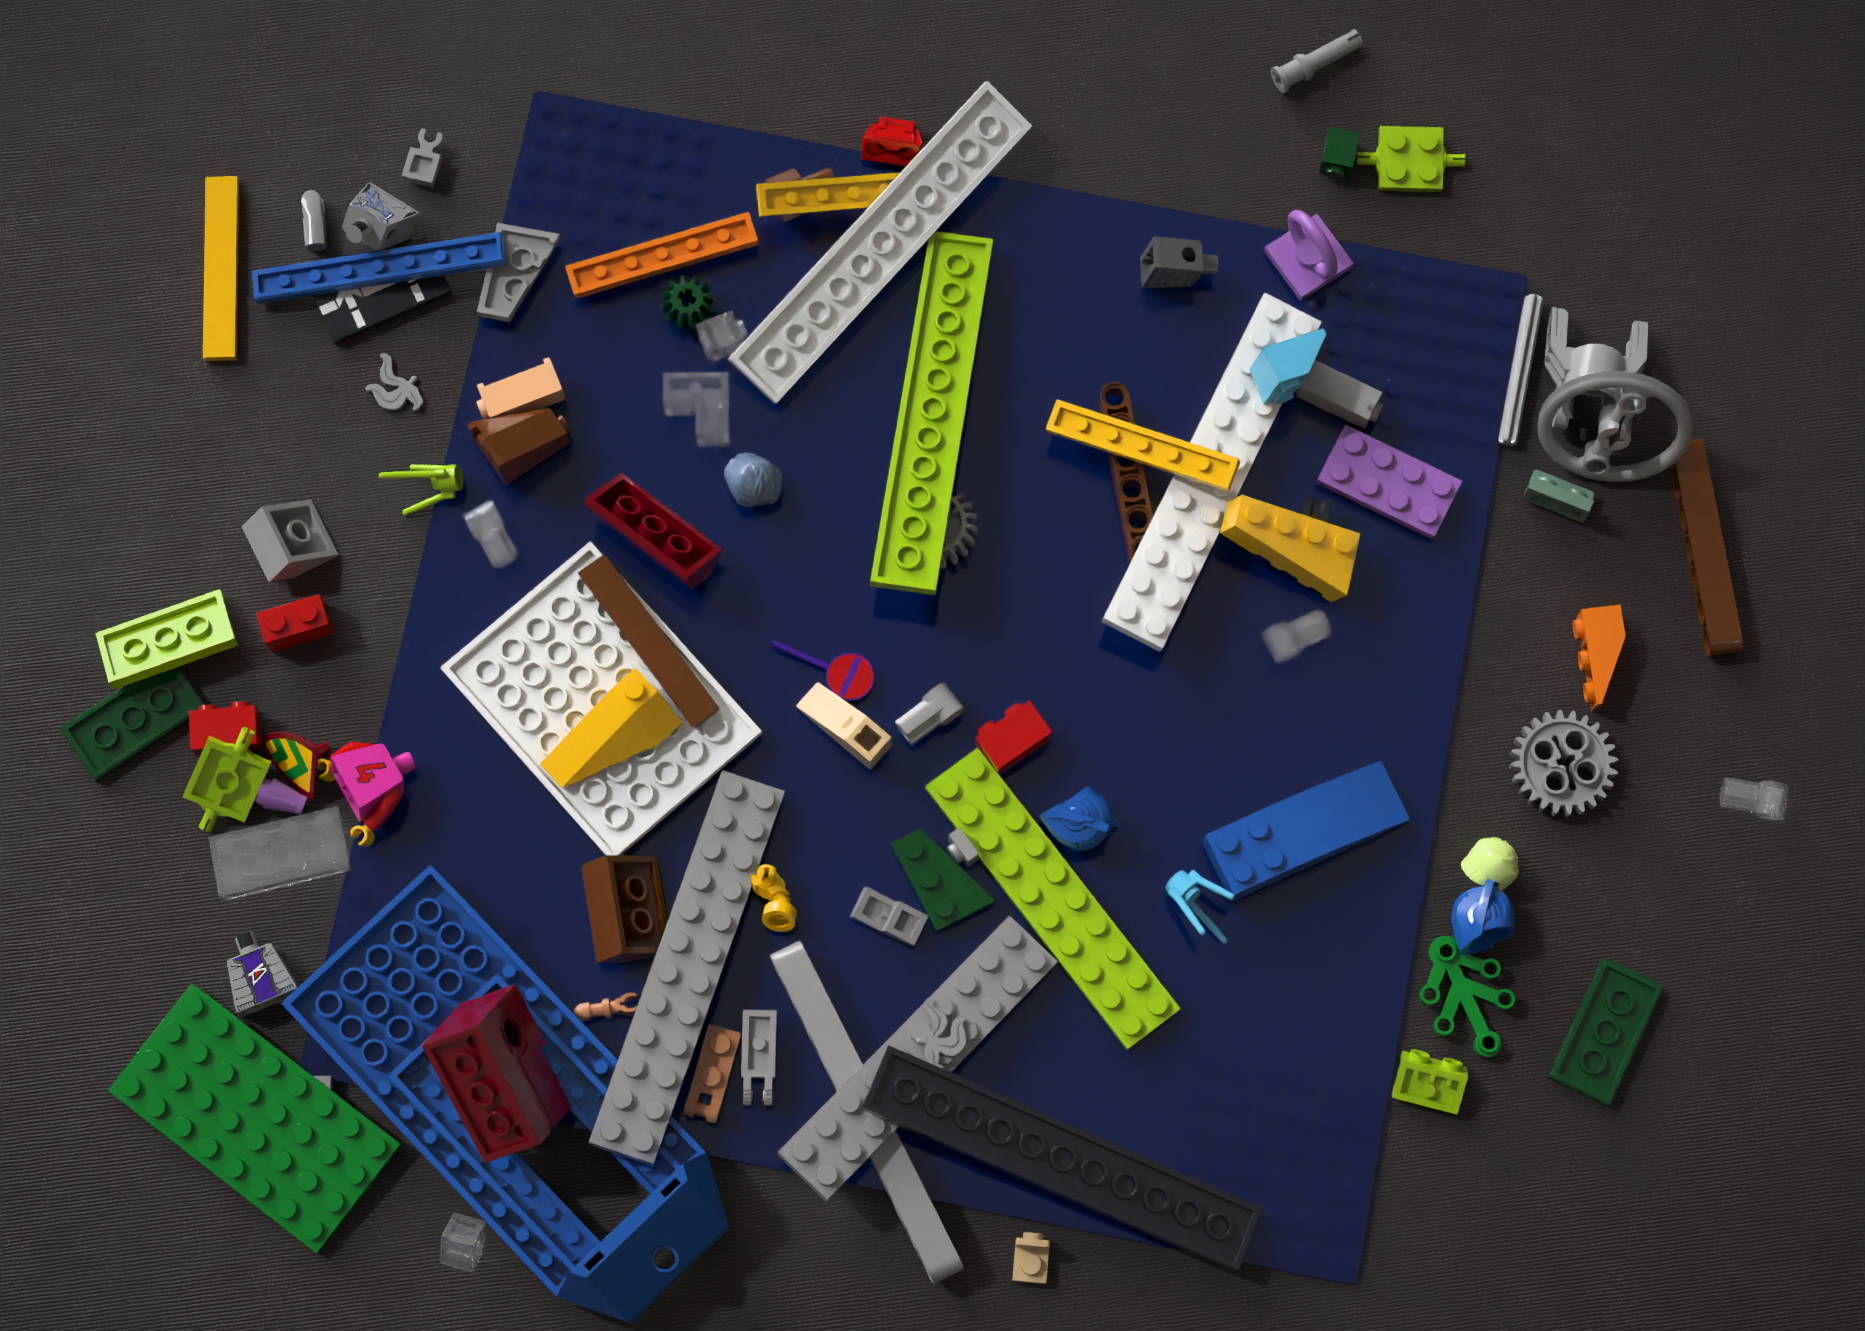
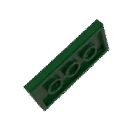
M176 667L119 688L60 727V730L97 783L188 723L189 711L198 710L199 706L205 704L180 667Z
M1603 957L1547 1078L1609 1107L1664 986Z

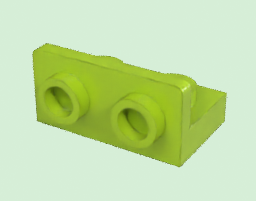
M1421 1050L1402 1051L1392 1098L1458 1115L1468 1079L1467 1067H1464L1460 1061L1452 1058H1443V1061L1430 1058L1428 1053Z

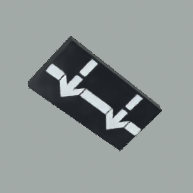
M424 236L401 247L426 244L429 241ZM445 275L314 295L313 297L335 345L453 293Z

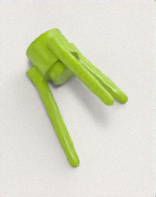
M454 464L444 466L410 465V470L412 471L379 473V478L381 479L431 478L434 490L442 492L404 509L403 515L417 512L445 499L455 498V491L462 490L464 483L461 467Z

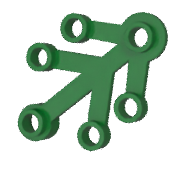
M1450 936L1437 937L1429 946L1428 955L1433 963V967L1426 985L1419 992V1000L1425 1006H1432L1437 1003L1440 998L1438 987L1446 971L1452 984L1441 1014L1433 1023L1434 1032L1438 1036L1445 1037L1453 1031V1018L1459 1002H1461L1476 1034L1473 1041L1474 1052L1481 1058H1492L1501 1049V1039L1498 1034L1489 1031L1473 996L1493 1003L1496 1008L1502 1011L1508 1010L1514 1005L1515 996L1508 989L1498 991L1467 979L1460 969V966L1480 972V975L1486 980H1493L1501 971V966L1497 960L1492 958L1482 960L1470 954L1462 955L1455 938ZM1443 946L1449 947L1452 952L1451 956L1443 957L1440 954V948ZM1486 964L1494 965L1496 969L1494 975H1489L1485 972L1484 966ZM1425 990H1432L1435 993L1433 1001H1428L1424 998ZM1506 994L1510 998L1509 1005H1502L1498 1000L1499 995ZM1440 1020H1445L1449 1023L1448 1031L1443 1032L1438 1028ZM1484 1038L1493 1040L1494 1047L1492 1049H1486L1483 1046L1482 1041Z

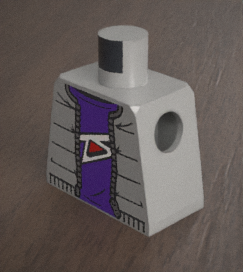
M247 932L235 938L240 955L227 960V967L235 1009L241 1017H246L283 1002L299 987L279 952L271 943L259 947L254 932Z

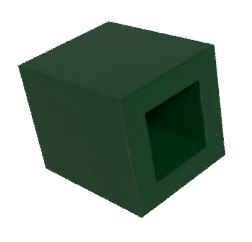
M1329 126L1319 173H1323L1328 178L1335 180L1350 179L1360 132Z

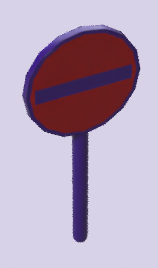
M776 640L771 641L773 647L827 670L826 682L828 688L843 700H859L866 696L873 687L875 679L873 667L860 654L844 653L834 658L830 664H827Z

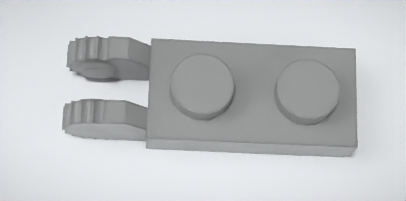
M743 1010L741 1078L744 1079L743 1105H751L753 1100L752 1079H765L763 1090L764 1105H772L773 1079L776 1077L777 1010Z

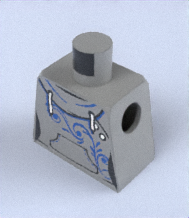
M369 182L351 201L342 228L351 242L359 243L362 241L371 248L381 251L410 239L420 212Z

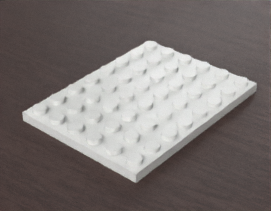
M590 541L440 668L605 856L622 855L761 736L762 731L624 579L720 708V711L692 729L579 577V571L602 556V553ZM636 668L659 692L683 724L659 746L650 750H644L629 757L624 762L613 764L600 770L599 773L562 789L540 766V763L616 684Z

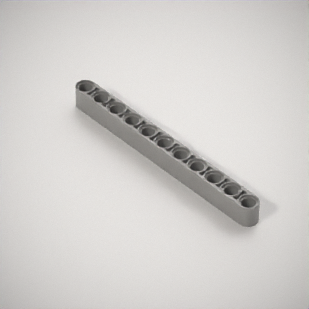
M799 940L769 956L837 1092L863 1064ZM895 1130L869 1158L930 1280L935 1284L963 1270L964 1267Z

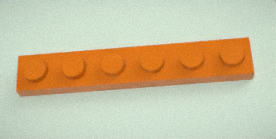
M746 212L566 265L565 268L574 297L577 299L759 245L750 213Z

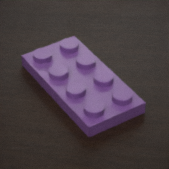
M1345 425L1316 484L1433 540L1462 480Z

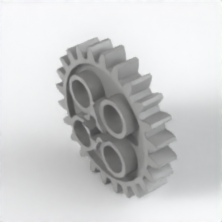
M1562 710L1557 711L1555 719H1552L1551 715L1545 712L1543 723L1537 718H1533L1531 721L1533 730L1524 726L1521 733L1525 738L1516 737L1513 742L1520 749H1512L1510 752V756L1518 759V761L1511 763L1509 769L1519 771L1513 777L1512 782L1523 783L1518 793L1524 794L1529 792L1531 796L1527 803L1531 804L1538 800L1540 802V812L1546 806H1550L1552 816H1555L1559 809H1563L1565 817H1569L1572 808H1575L1576 812L1582 815L1585 811L1584 804L1590 809H1594L1597 805L1595 798L1603 801L1607 796L1602 789L1611 790L1614 785L1607 778H1613L1618 773V771L1609 767L1618 761L1617 757L1608 755L1613 751L1615 745L1604 744V741L1609 736L1608 732L1598 735L1596 731L1600 724L1597 722L1589 727L1587 725V715L1581 721H1577L1575 711L1570 713L1568 719L1564 718ZM1553 736L1558 740V748L1554 741H1552ZM1571 736L1577 738L1581 744V749L1573 750L1569 748L1565 739ZM1539 746L1545 747L1550 753V758L1547 760L1538 758L1534 749ZM1560 758L1563 762L1569 761L1570 765L1567 769L1564 765L1558 766L1557 762ZM1585 767L1589 769L1592 773V780H1582L1577 774V768ZM1546 778H1557L1561 783V790H1551L1546 784ZM1569 779L1571 783L1575 786L1574 791L1571 790L1569 787Z

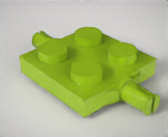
M1380 126L1376 152L1356 153V165H1375L1378 174V191L1442 192L1445 168L1465 167V154H1446L1443 145V127Z
M242 727L235 744L226 743L209 736L185 789L183 798L199 804L206 810L198 825L200 829L204 830L208 819H210L206 832L212 831L218 816H229L245 823L270 767V760L257 756L248 750L251 740L255 735V732L251 729L246 740H244L248 728Z

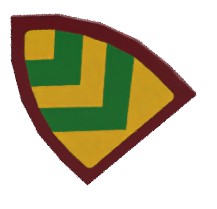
M284 731L273 732L261 738L260 741L278 772L300 793L311 800H315L318 759L331 752L329 744L322 742L316 746L296 734Z

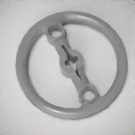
M1628 371L1595 372L1568 381L1549 395L1543 403L1538 417L1540 443L1553 461L1576 475L1607 482L1634 481L1664 471L1678 461L1686 452L1693 432L1690 409L1675 390L1655 378ZM1601 388H1620V399L1617 404L1607 405L1600 410L1598 437L1596 440L1589 441L1585 445L1584 455L1577 457L1564 449L1557 441L1552 428L1554 416L1560 407L1573 397L1587 391ZM1655 397L1666 404L1674 413L1678 423V432L1672 444L1664 452L1652 459L1631 465H1610V455L1613 450H1621L1630 444L1632 418L1634 414H1639L1646 409L1647 398Z

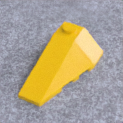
M634 668L597 703L540 763V766L564 789L599 773L604 768L618 762H624L633 755L659 746L683 723L659 692Z

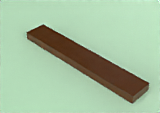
M605 554L578 572L581 580L692 729L720 711L718 705Z

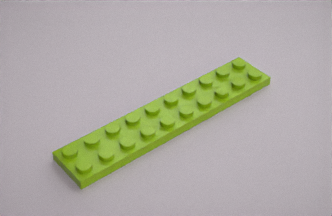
M978 747L925 786V790L955 829L960 827L979 853V860L1127 1051L1181 1010Z

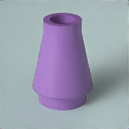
M264 778L256 798V803L263 805L262 809L301 815L308 797L301 795L275 778L273 780Z

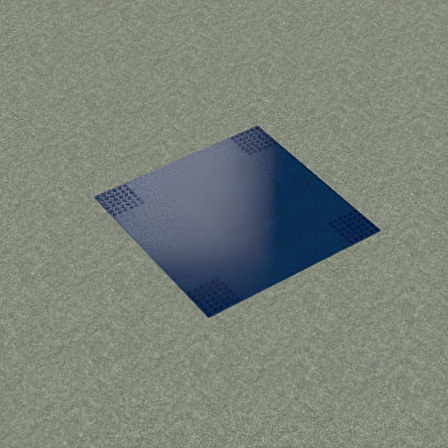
M542 91L535 92L502 224L560 234L561 239L510 322L485 317L479 318L444 465L454 464L461 467L464 480L462 490L455 491V498L445 499L434 505L377 744L385 745L392 758L409 752L414 760L416 769L402 775L404 780L402 799L377 831H373L375 834L374 842L368 847L359 846V842L364 838V832L359 837L354 838L325 962L429 865H432L573 1014L575 1007L579 1004L588 1002L590 1004L602 1003V999L606 998L614 1001L626 993H636L640 1000L655 957L624 963L596 962L581 865L601 858L605 854L440 668L591 541L602 555H606L621 576L762 731L761 736L622 854L626 856H657L667 920H669L722 770L785 791L759 866L764 864L774 866L776 872L784 880L785 889L790 893L788 897L791 898V905L797 910L795 926L785 932H777L767 928L762 922L764 906L771 901L762 898L760 895L758 896L753 887L751 888L671 1115L702 1147L708 1156L796 1173L777 1153L836 1093L769 955L800 940L862 1064L908 1020L925 1000L954 973L1009 915L1053 956L980 860L970 867H967L963 861L957 864L996 900V903L937 933L929 918H927L914 946L887 936L850 918L864 887H869L896 902L901 901L926 914L891 847V843L921 828L956 862L947 849L951 845L948 842V835L956 829L925 790V786L977 748L975 737L979 735L977 733L979 728L991 720L997 723L1006 717L1004 712L1018 702L1023 705L1030 700L1052 730V739L1000 774V777L1181 1010L1127 1051L1060 963L1057 962L952 1073L1262 1207L1242 1263L1347 1284L1354 1283L1357 1280L1497 462L1500 444L1498 438L1525 298L1526 276L1337 240L1354 263L1353 268L1300 301L1264 252L1265 246L1289 232L1287 230L987 175L936 230L938 232L993 239V249L952 495L955 497L958 493L962 492L964 500L961 504L971 502L973 505L969 513L977 514V521L973 525L978 527V533L971 535L975 539V544L973 547L965 546L968 550L966 557L956 553L958 564L953 565L949 559L946 560V569L940 568L936 595L870 586V579L928 240L776 404L769 400L728 358L867 209L806 213L783 223L779 215L759 217L756 185L765 183L766 179L793 168L803 178L830 167L837 178L899 173L906 166L863 160L861 158V151ZM742 213H750L759 245L577 299L574 297L565 268L566 265ZM1154 236L1199 240L1202 242L1203 254L1218 255L1217 274H1201L1196 283L1190 287L1141 288L1140 257ZM682 275L686 276L687 283H691L692 279L697 276L700 281L699 286L708 283L710 286L709 293L715 296V302L711 305L714 307V314L710 316L705 315L707 318L706 325H702L698 321L695 322L696 329L694 331L690 330L687 323L681 330L677 329V321L668 323L666 320L667 313L661 310V304L665 302L662 299V292L671 291L669 288L670 281L676 282L678 285L681 284L680 278ZM1264 293H1267L1321 321L1318 330L1324 328L1326 336L1315 358L1316 361L1382 392L1379 403L1384 406L1377 421L1373 422L1370 420L1366 429H1363L1296 397V390L1292 399L1281 404L1237 497L1245 495L1302 514L1306 495L1313 496L1317 501H1323L1324 499L1332 500L1328 523L1360 533L1347 596L1330 602L1322 597V593L1312 587L1304 586L1297 581L1298 578L1285 570L1280 571L1270 565L1271 562L1259 554L1251 553L1219 532L1163 649L1159 652L1101 622L1129 567L1108 453L1048 433L1046 426L1057 399L1100 413L1099 400L1102 388L1108 383L1119 382L1128 389L1135 425L1190 442ZM689 299L687 304L684 301L682 302L685 307H689V303L694 304L693 300ZM549 357L563 389L565 400L542 409L550 408L555 416L559 414L563 416L571 429L567 432L570 444L505 485L470 435L467 424L472 421L483 420L476 402L482 399L477 385L483 383L484 386L539 366L544 364L543 359ZM1117 396L1106 398V402L1112 406L1122 403V400ZM1345 425L1462 480L1433 540L1316 484ZM748 452L770 461L779 468L782 473L783 486L777 501L773 504L755 505L748 508L738 504L724 478V470L729 461L738 454ZM1120 457L1117 460L1123 467H1130L1134 464L1133 460ZM1143 464L1152 514L1154 516L1174 474ZM622 472L721 547L723 551L710 576L691 590L594 516L585 506V499ZM1127 487L1123 490L1124 494L1130 498L1140 495V492L1134 487ZM1132 518L1129 521L1130 525L1136 529L1146 526L1145 521L1141 518ZM772 640H776L827 664H830L837 656L850 652L860 654L870 662L875 675L872 689L863 698L846 702L869 717L892 737V746L871 770L796 708V705L817 682L829 689L826 682L827 670L771 645ZM945 682L965 708L964 711L947 725H939L918 742L911 745L902 735L895 721L922 702L924 695L932 688ZM1382 761L1411 820L1233 902L1198 884L1201 892L1194 902L1227 938L1226 944H1223L1195 914L1206 931L1204 935H1200L1177 902L1168 894V891L1165 889L1168 881L1181 870L1188 874L1195 870L1201 877L1224 888L1202 844L1206 834L1300 792ZM1090 786L1109 802L1113 809L1114 817L1119 819L1120 823L1117 827L1113 826L1107 837L1096 847L1085 851L1071 850L1061 844L1050 833L1039 816L1054 806L1071 799L1085 787ZM364 820L361 822L358 821V825L364 826ZM639 1000L629 1001L626 1007L634 1008L638 1006ZM743 1010H777L776 1077L773 1079L772 1105H764L763 1090L765 1079H752L753 1100L751 1105H743L744 1079L741 1078V1036L717 1123L706 1122V1118L694 1115V1118L683 1116L708 1025L742 1034ZM613 1014L612 1018L605 1019L604 1016H600L582 1023L618 1060L634 1016ZM307 1032L300 1066L313 1076H332L334 1081L357 1085ZM701 1094L699 1102L710 1105L712 1096ZM570 1109L557 1124L558 1126L591 1132ZM899 1126L896 1129L932 1201L1185 1251ZM870 1158L845 1182L847 1184L886 1191Z

